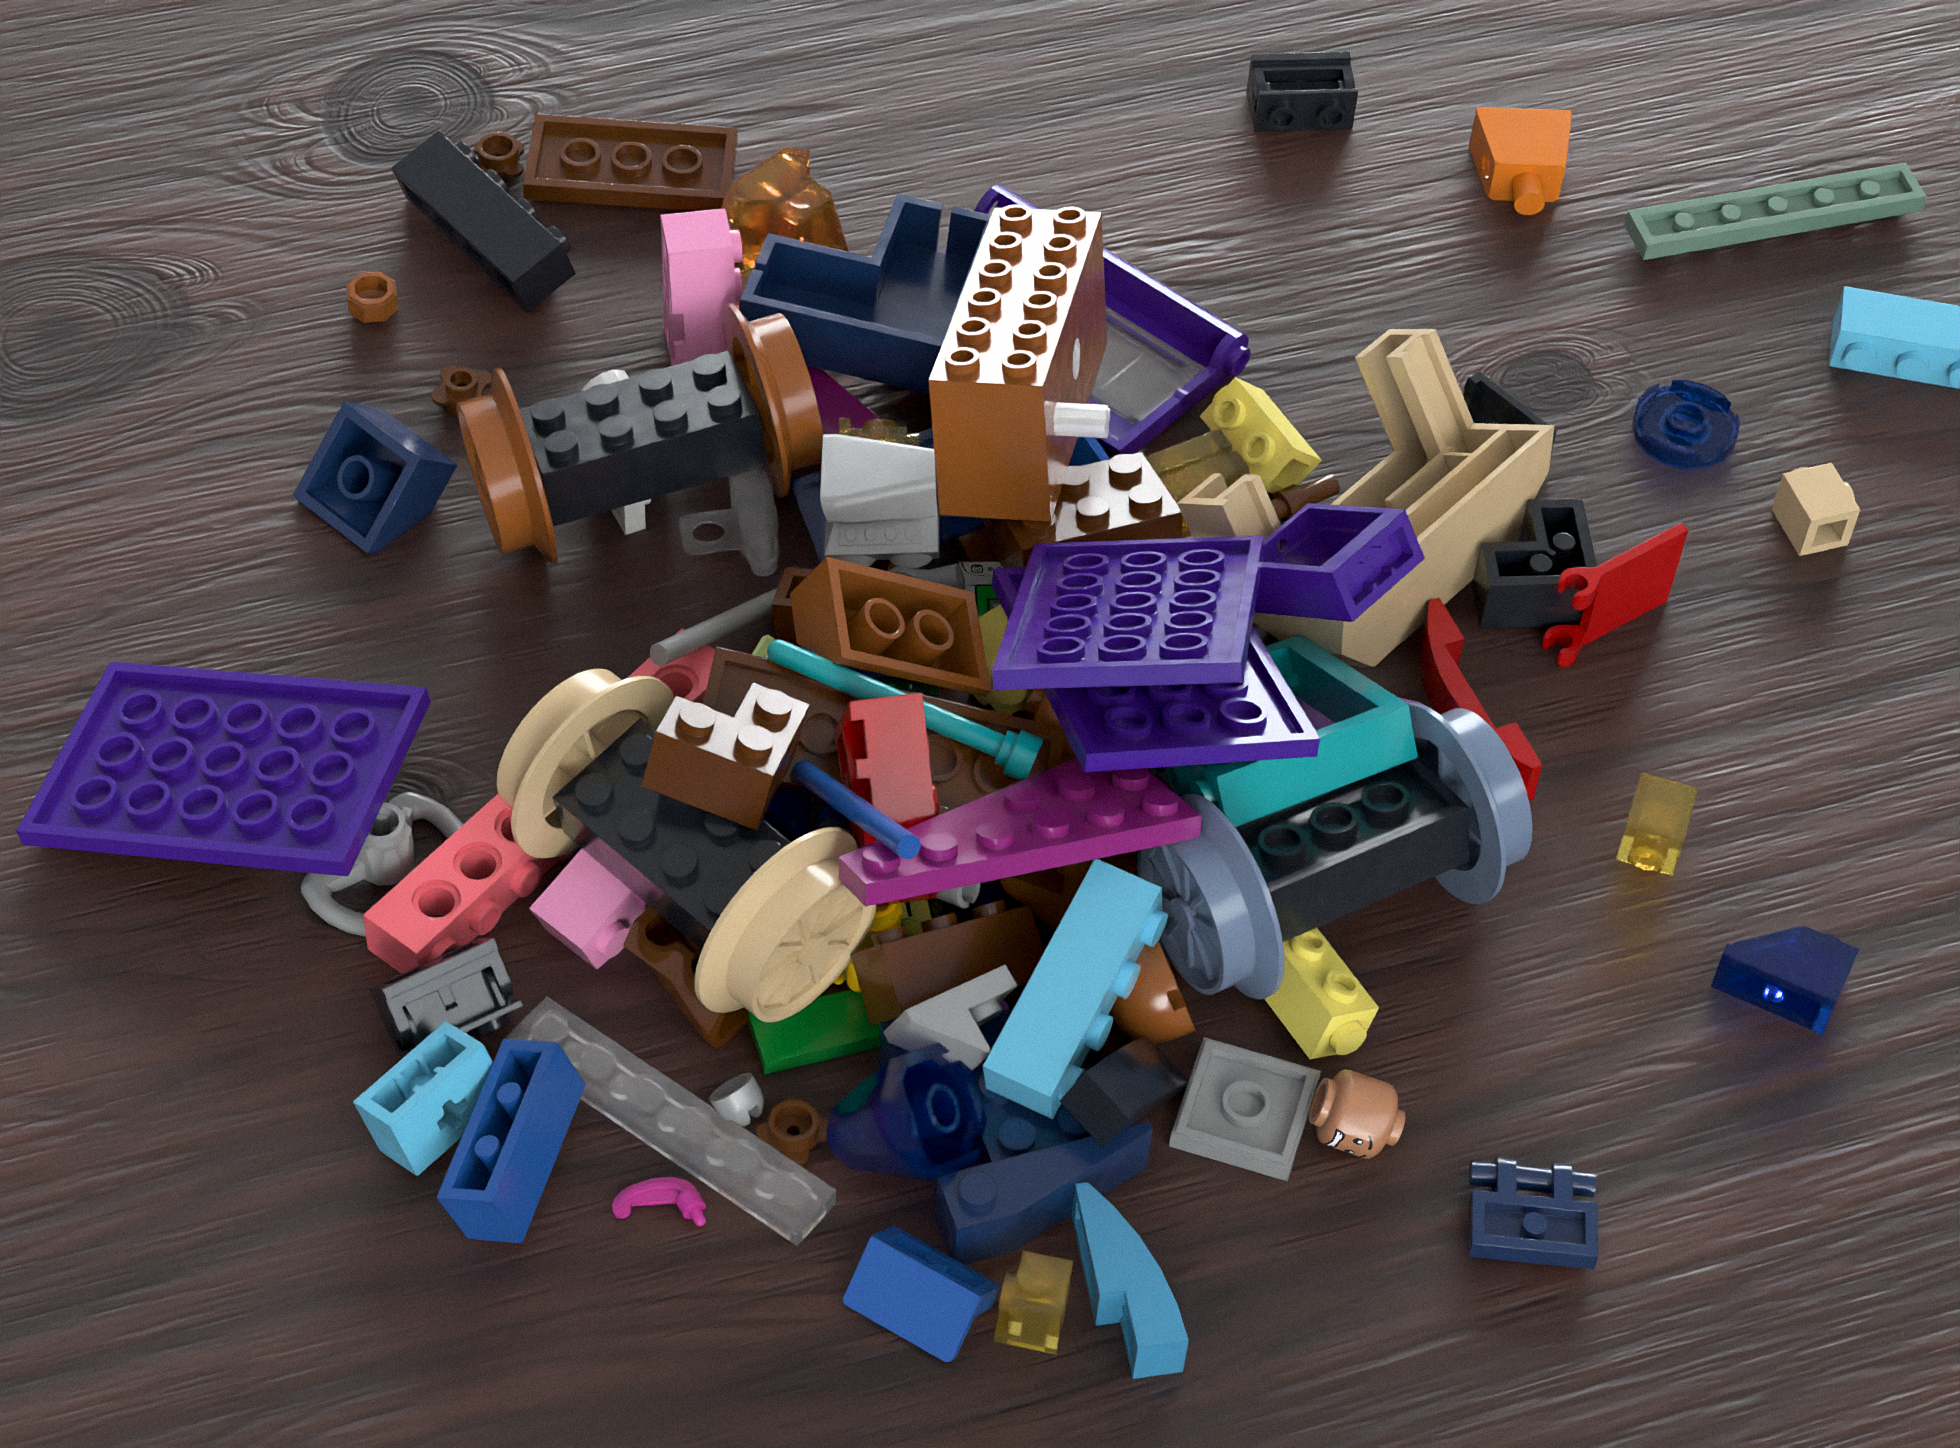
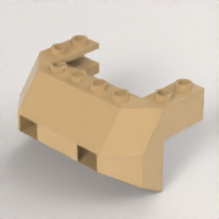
M1389 329L1355 357L1394 451L1330 504L1405 509L1425 559L1353 622L1254 612L1253 622L1279 641L1295 635H1302L1347 665L1374 668L1425 622L1430 600L1440 598L1445 605L1473 580L1482 543L1513 542L1522 525L1527 501L1535 499L1549 472L1554 425L1474 423L1436 329ZM1213 473L1177 503L1192 538L1263 535L1264 541L1281 526L1260 475L1244 474L1227 488L1222 474ZM1280 541L1278 542V550H1279V551L1281 550V549H1280Z

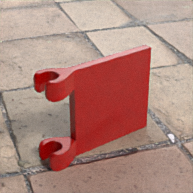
M1680 523L1597 567H1575L1564 570L1559 577L1556 590L1559 593H1563V591L1569 588L1579 590L1575 593L1571 605L1575 610H1583L1580 625H1556L1549 628L1544 635L1541 647L1544 650H1548V648L1554 645L1564 647L1558 653L1556 663L1560 667H1568L1575 662L1582 646L1666 603L1688 529Z

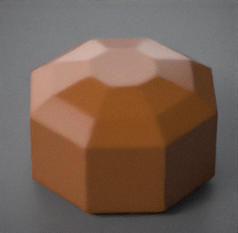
M382 272L359 273L346 284L349 314L362 322L386 321L398 310L396 282Z

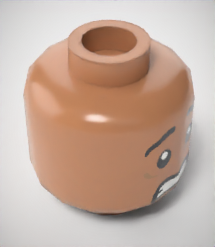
M1344 1069L1339 1071L1332 1079L1325 1077L1318 1085L1309 1110V1123L1316 1125L1317 1138L1322 1144L1364 1159H1371L1383 1149L1385 1144L1394 1146L1397 1143L1405 1124V1112L1398 1109V1095L1394 1086L1361 1073Z

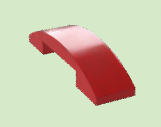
M1441 599L1430 600L1421 637L1420 669L1426 696L1432 710L1440 715L1452 709L1463 708L1474 712L1485 720L1498 734L1510 752L1522 777L1529 801L1533 800L1542 763L1516 722L1495 728L1458 667L1465 638Z

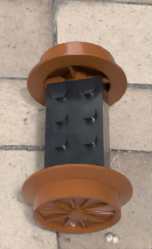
M733 303L726 304L723 307L722 313L726 351L702 355L695 360L663 369H652L644 372L642 375L614 383L598 384L588 390L564 397L541 400L534 405L521 409L518 407L504 371L500 367L494 369L490 393L458 402L457 414L476 488L500 554L503 555L535 546L549 563L558 562V552L553 526L760 467L773 492L779 498L787 496L792 471L822 463L823 429L814 389L803 354L785 316L777 313L748 321Z

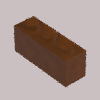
M1001 900L970 909L972 920L958 924L956 913H951L921 922L923 933L909 937L906 926L871 935L873 947L851 954L870 1025L897 1019L906 1009L1003 965L1007 966L1017 985L1028 982L1044 953L1031 905L1007 911L1005 901Z

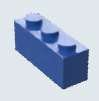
M503 1039L436 1197L468 1239L520 1244L524 1241L586 1086V1083L557 1042Z

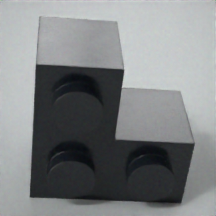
M1582 498L1530 499L1527 501L1518 542H1488L1481 544L1472 582L1480 628L1580 625L1583 610H1575L1571 605L1575 593L1579 590L1569 588L1563 591V593H1559L1556 588L1559 577L1564 570L1575 567H1597Z

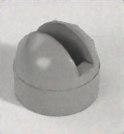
M743 1073L733 1077L719 1086L709 1097L718 1115L725 1122L735 1127H743L750 1124L749 1114L755 1118L759 1117L763 1112L765 1101L762 1090L751 1073Z

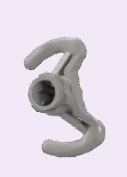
M414 792L399 794L392 798L389 803L383 802L349 876L308 873L301 884V894L311 909L328 924L347 933L366 937L363 913L355 912L340 905L331 897L332 893L362 880L382 886L394 885L404 879L415 866L412 823L414 820L425 819L441 831L446 839L464 824L449 808L430 797Z

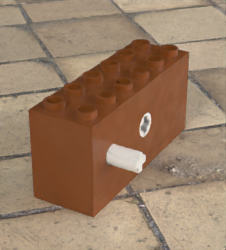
M1019 204L1009 205L1004 208L994 207L929 377L939 515L1051 522L1077 438H1108L1110 408H1108V405L1088 404L1107 346L1101 212H1085L1077 207L1040 210L1030 209L1028 206Z

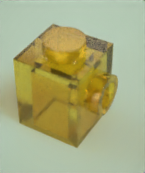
M1641 772L1616 859L1634 864L1644 870H1655L1673 876L1686 836L1698 788Z

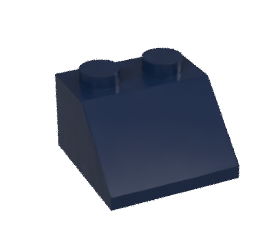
M343 402L292 496L367 554H375L432 512L457 464L382 408Z

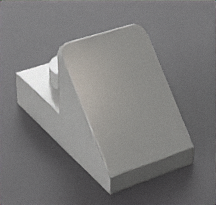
M1003 965L906 1009L883 1033L888 1042L955 1070L965 1073L972 1072L988 1057L991 1051L978 1027L994 1019L1004 1011L1000 1002L1017 987V984L1007 966Z

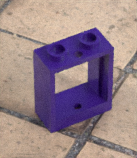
M1307 503L1264 540V559L1255 612L1346 622L1355 621L1425 559L1406 510ZM1279 541H1280V549H1281L1280 551L1278 550V542H1279Z

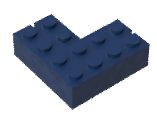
M898 193L872 257L768 233L755 262V270L752 269L740 297L739 310L748 321L777 313L783 314L795 334L807 366L930 394L929 377L991 215L953 206L946 253L937 251L943 204Z

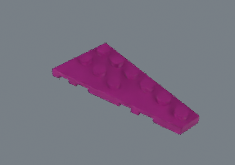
M1075 758L907 828L909 832L919 838L921 844L918 854L911 859L900 857L879 841L840 856L839 880L866 907L1190 840L1201 834L1202 815L1145 768L1084 772L1078 758Z

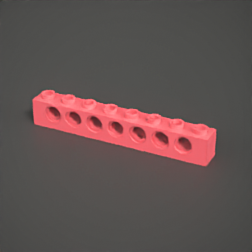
M682 628V629L679 630L677 633H680V632L684 631L685 629ZM706 645L664 666L656 665L651 657H649L627 678L635 676L655 677L670 688L674 698L679 696L694 703L703 704L715 649ZM497 794L363 914L368 950L398 972L404 973L471 942L478 935H485L490 932L499 921L501 914L519 897L523 898L531 894L538 886L542 876L559 860L563 861L571 857L577 849L552 858H537L524 852L513 838L511 827L513 809Z

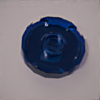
M1672 380L1671 386L1659 388L1660 383L1649 387L1638 398L1631 425L1634 437L1641 448L1659 462L1685 470L1706 469L1723 462L1734 450L1740 428L1738 414L1734 415L1730 409L1731 402L1726 396L1712 387L1690 380Z

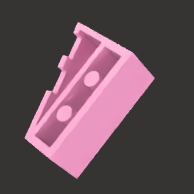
M725 208L661 215L664 332L671 366L695 360L702 355L726 351L722 313L723 307L730 303H733L739 309L736 300H740L743 292L740 270L734 267V263L742 262V243L739 229H729Z
M581 849L529 909L546 931L597 970L624 948L623 944L634 920L650 906L586 851Z

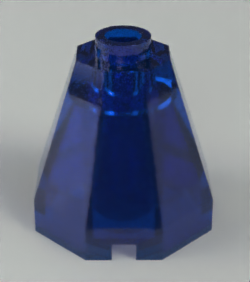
M939 1042L889 1059L831 1109L826 1132L827 1141L834 1156L850 1169L928 1181L950 1175L978 1163L981 1148L972 1150L975 1136L984 1134L987 1117L971 1069L962 1061L950 1063L942 1054L950 1051Z

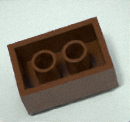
M1142 452L1120 454L1104 461L1082 466H1068L1051 522L986 518L987 543L997 560L1001 563L1002 568L1027 567L1034 544L1182 538V513Z

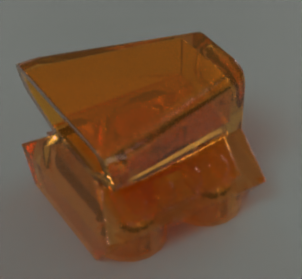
M784 147L731 183V188L722 202L721 209L725 208L727 219L731 221L729 229H739L743 259L742 262L734 263V267L739 268L741 275L752 272V269L755 270V262L768 233L848 252V245L832 194L810 176V151Z

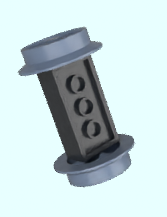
M1407 703L1409 704L1418 755L1416 759L1238 827H1234L1223 812L1206 798L1197 794L1180 796L1183 801L1202 815L1201 834L1190 840L1142 849L1137 852V876L1162 887V911L1168 914V918L1159 939L1164 952L1178 973L1195 990L1206 995H1213L1234 986L1248 997L1265 999L1275 994L1281 985L1284 973L1283 942L1433 877L1449 893L1464 902L1481 904L1493 899L1502 887L1506 867L1521 861L1529 852L1533 833L1531 808L1522 777L1510 752L1493 728L1480 716L1467 709L1456 708L1439 715L1436 711L1423 704Z

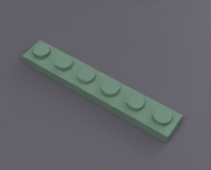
M1905 162L1628 210L1624 225L1642 259L1647 260L1920 212L1923 210L1927 196Z

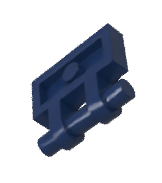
M1496 1157L1494 1163L1471 1160L1468 1175L1469 1185L1492 1187L1493 1192L1472 1190L1469 1201L1468 1257L1584 1269L1595 1268L1598 1259V1202L1573 1200V1196L1594 1197L1596 1173L1572 1171L1571 1164L1552 1162L1550 1168L1516 1165V1159ZM1516 1190L1548 1193V1197L1516 1194Z

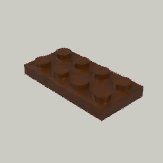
M535 114L523 180L524 199L686 211L725 208L726 213H729L738 146V128Z

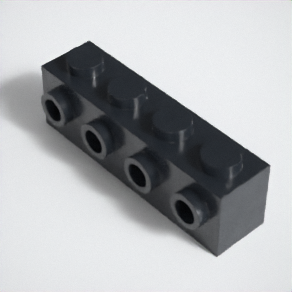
M437 131L391 168L408 201L523 309L529 312L576 274L567 256V253L572 250L569 242L555 226L551 225L546 229L540 224L538 214L527 200L519 197L515 201L509 195L510 191L507 185L494 170L489 169L484 172L479 168L477 158L462 141L454 145L444 134Z

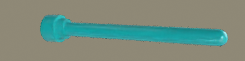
M774 640L768 645L767 655L772 662L860 700L907 694L784 640ZM923 700L926 728L995 757L994 764L1005 768L1002 774L1018 781L1027 779L1043 738L1022 729L1019 735L1008 730L1005 736Z

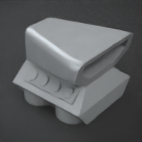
M823 434L820 501L826 517L825 558L830 557L867 567L871 566L876 560H890L896 566L920 568L928 564L933 558H939L940 515L934 449L842 434Z

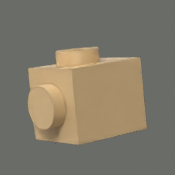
M1827 463L1809 468L1800 467L1791 472L1783 473L1772 511L1798 555L1803 556L1847 546L1860 508L1855 502L1854 493L1847 482H1843L1832 463Z

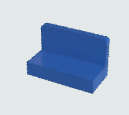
M894 1225L871 1235L844 1294L843 1303L942 1361L950 1362L957 1357L974 1318L993 1307L1002 1285Z

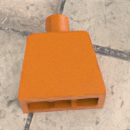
M1476 107L1469 149L1488 198L1492 200L1514 201L1515 210L1523 215L1536 214L1544 208L1545 202H1554L1559 199L1567 162L1571 110Z

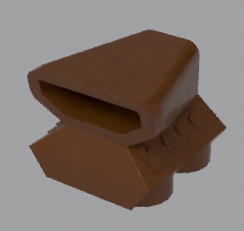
M648 907L634 920L623 946L646 962L703 1040L716 1049L722 1047L748 1023V1014L751 1012L745 1007L726 1013H718L707 1009L698 1000L695 992V973L702 950L651 907Z

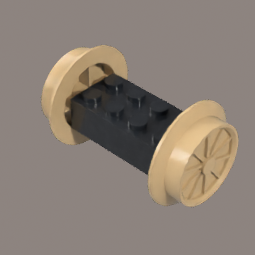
M590 669L566 679L548 692L521 721L510 738L499 764L497 790L500 798L513 809L511 827L516 844L524 852L537 858L557 857L581 847L699 947L702 951L696 967L695 992L698 1000L707 1009L718 1013H726L745 1007L763 1022H776L786 1019L808 1006L847 967L852 960L851 954L856 953L860 948L875 915L876 905L865 907L839 880V857L858 849L854 838L843 829L828 827L814 830L790 842L764 819L758 830H754L642 787L656 730L674 700V695L670 688L655 677L635 676L621 680L613 672L606 669Z

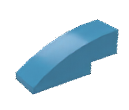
M1088 1182L1076 1183L1071 1218L1095 1326L1113 1323L1121 1324L1133 1379L1183 1372L1189 1340L1178 1304L1161 1268L1140 1236L1119 1211Z

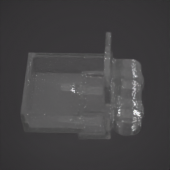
M763 466L729 476L731 509L687 514L679 519L678 524L682 545L687 554L701 555L740 549L741 557L747 559L755 575L768 576L776 571L778 568L777 558L780 553L778 512L775 507L773 485L769 482L768 474ZM706 523L717 524L725 531L721 538L712 542L700 541L692 534L695 528Z

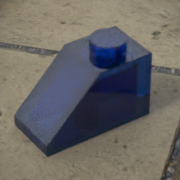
M1804 925L1726 945L1711 987L1823 1035L1860 949L1842 942L1833 935L1820 933Z

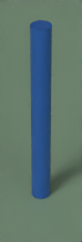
M800 760L793 766L792 777L796 782L900 857L911 859L918 854L921 846L918 837L812 762Z

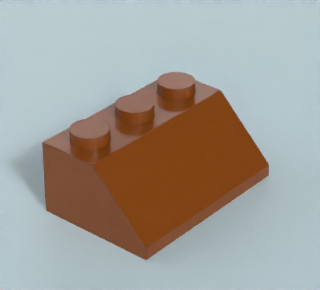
M826 557L790 593L797 644L836 664L984 697L991 692L974 592Z

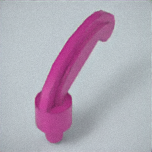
M675 1177L651 1178L630 1185L622 1190L612 1203L613 1215L620 1219L630 1215L632 1206L677 1204L684 1218L692 1219L697 1226H703L706 1223V1217L703 1214L706 1204L700 1196L698 1189L689 1181Z

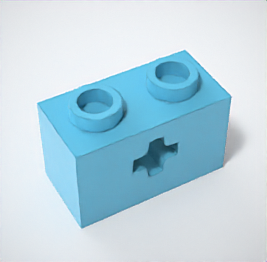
M445 1021L355 1099L353 1103L379 1150L418 1176L462 1137L493 1062L484 1044Z

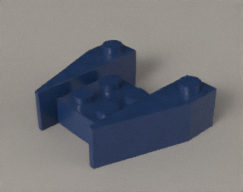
M1004 1010L994 1019L978 1027L990 1050H992L1013 1010ZM896 1019L880 1023L878 1064L896 1113L955 1098L980 1162L979 1166L937 1176L934 1216L949 1256L962 1264L967 1265L1015 1252L1069 1218L1072 1213L1076 1183L1088 1182L1103 1196L1147 1168L1152 1136L1150 1121L1130 1126L1102 1147L1062 1103L1054 1118L1051 1119L986 1089L983 1064L986 1059L972 1072L965 1073L889 1043L883 1032ZM1104 1044L1099 1051L1090 1048L1080 1068L1085 1070L1084 1065L1102 1061Z

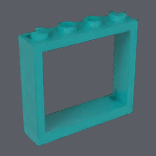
M1295 635L1268 645L1266 649L1294 696L1335 723L1316 730L1320 737L1317 757L1231 762L1226 765L1215 763L1147 768V770L1152 775H1157L1168 783L1178 795L1197 794L1206 798L1223 812L1234 827H1238L1416 759L1418 755L1409 704L1305 636Z

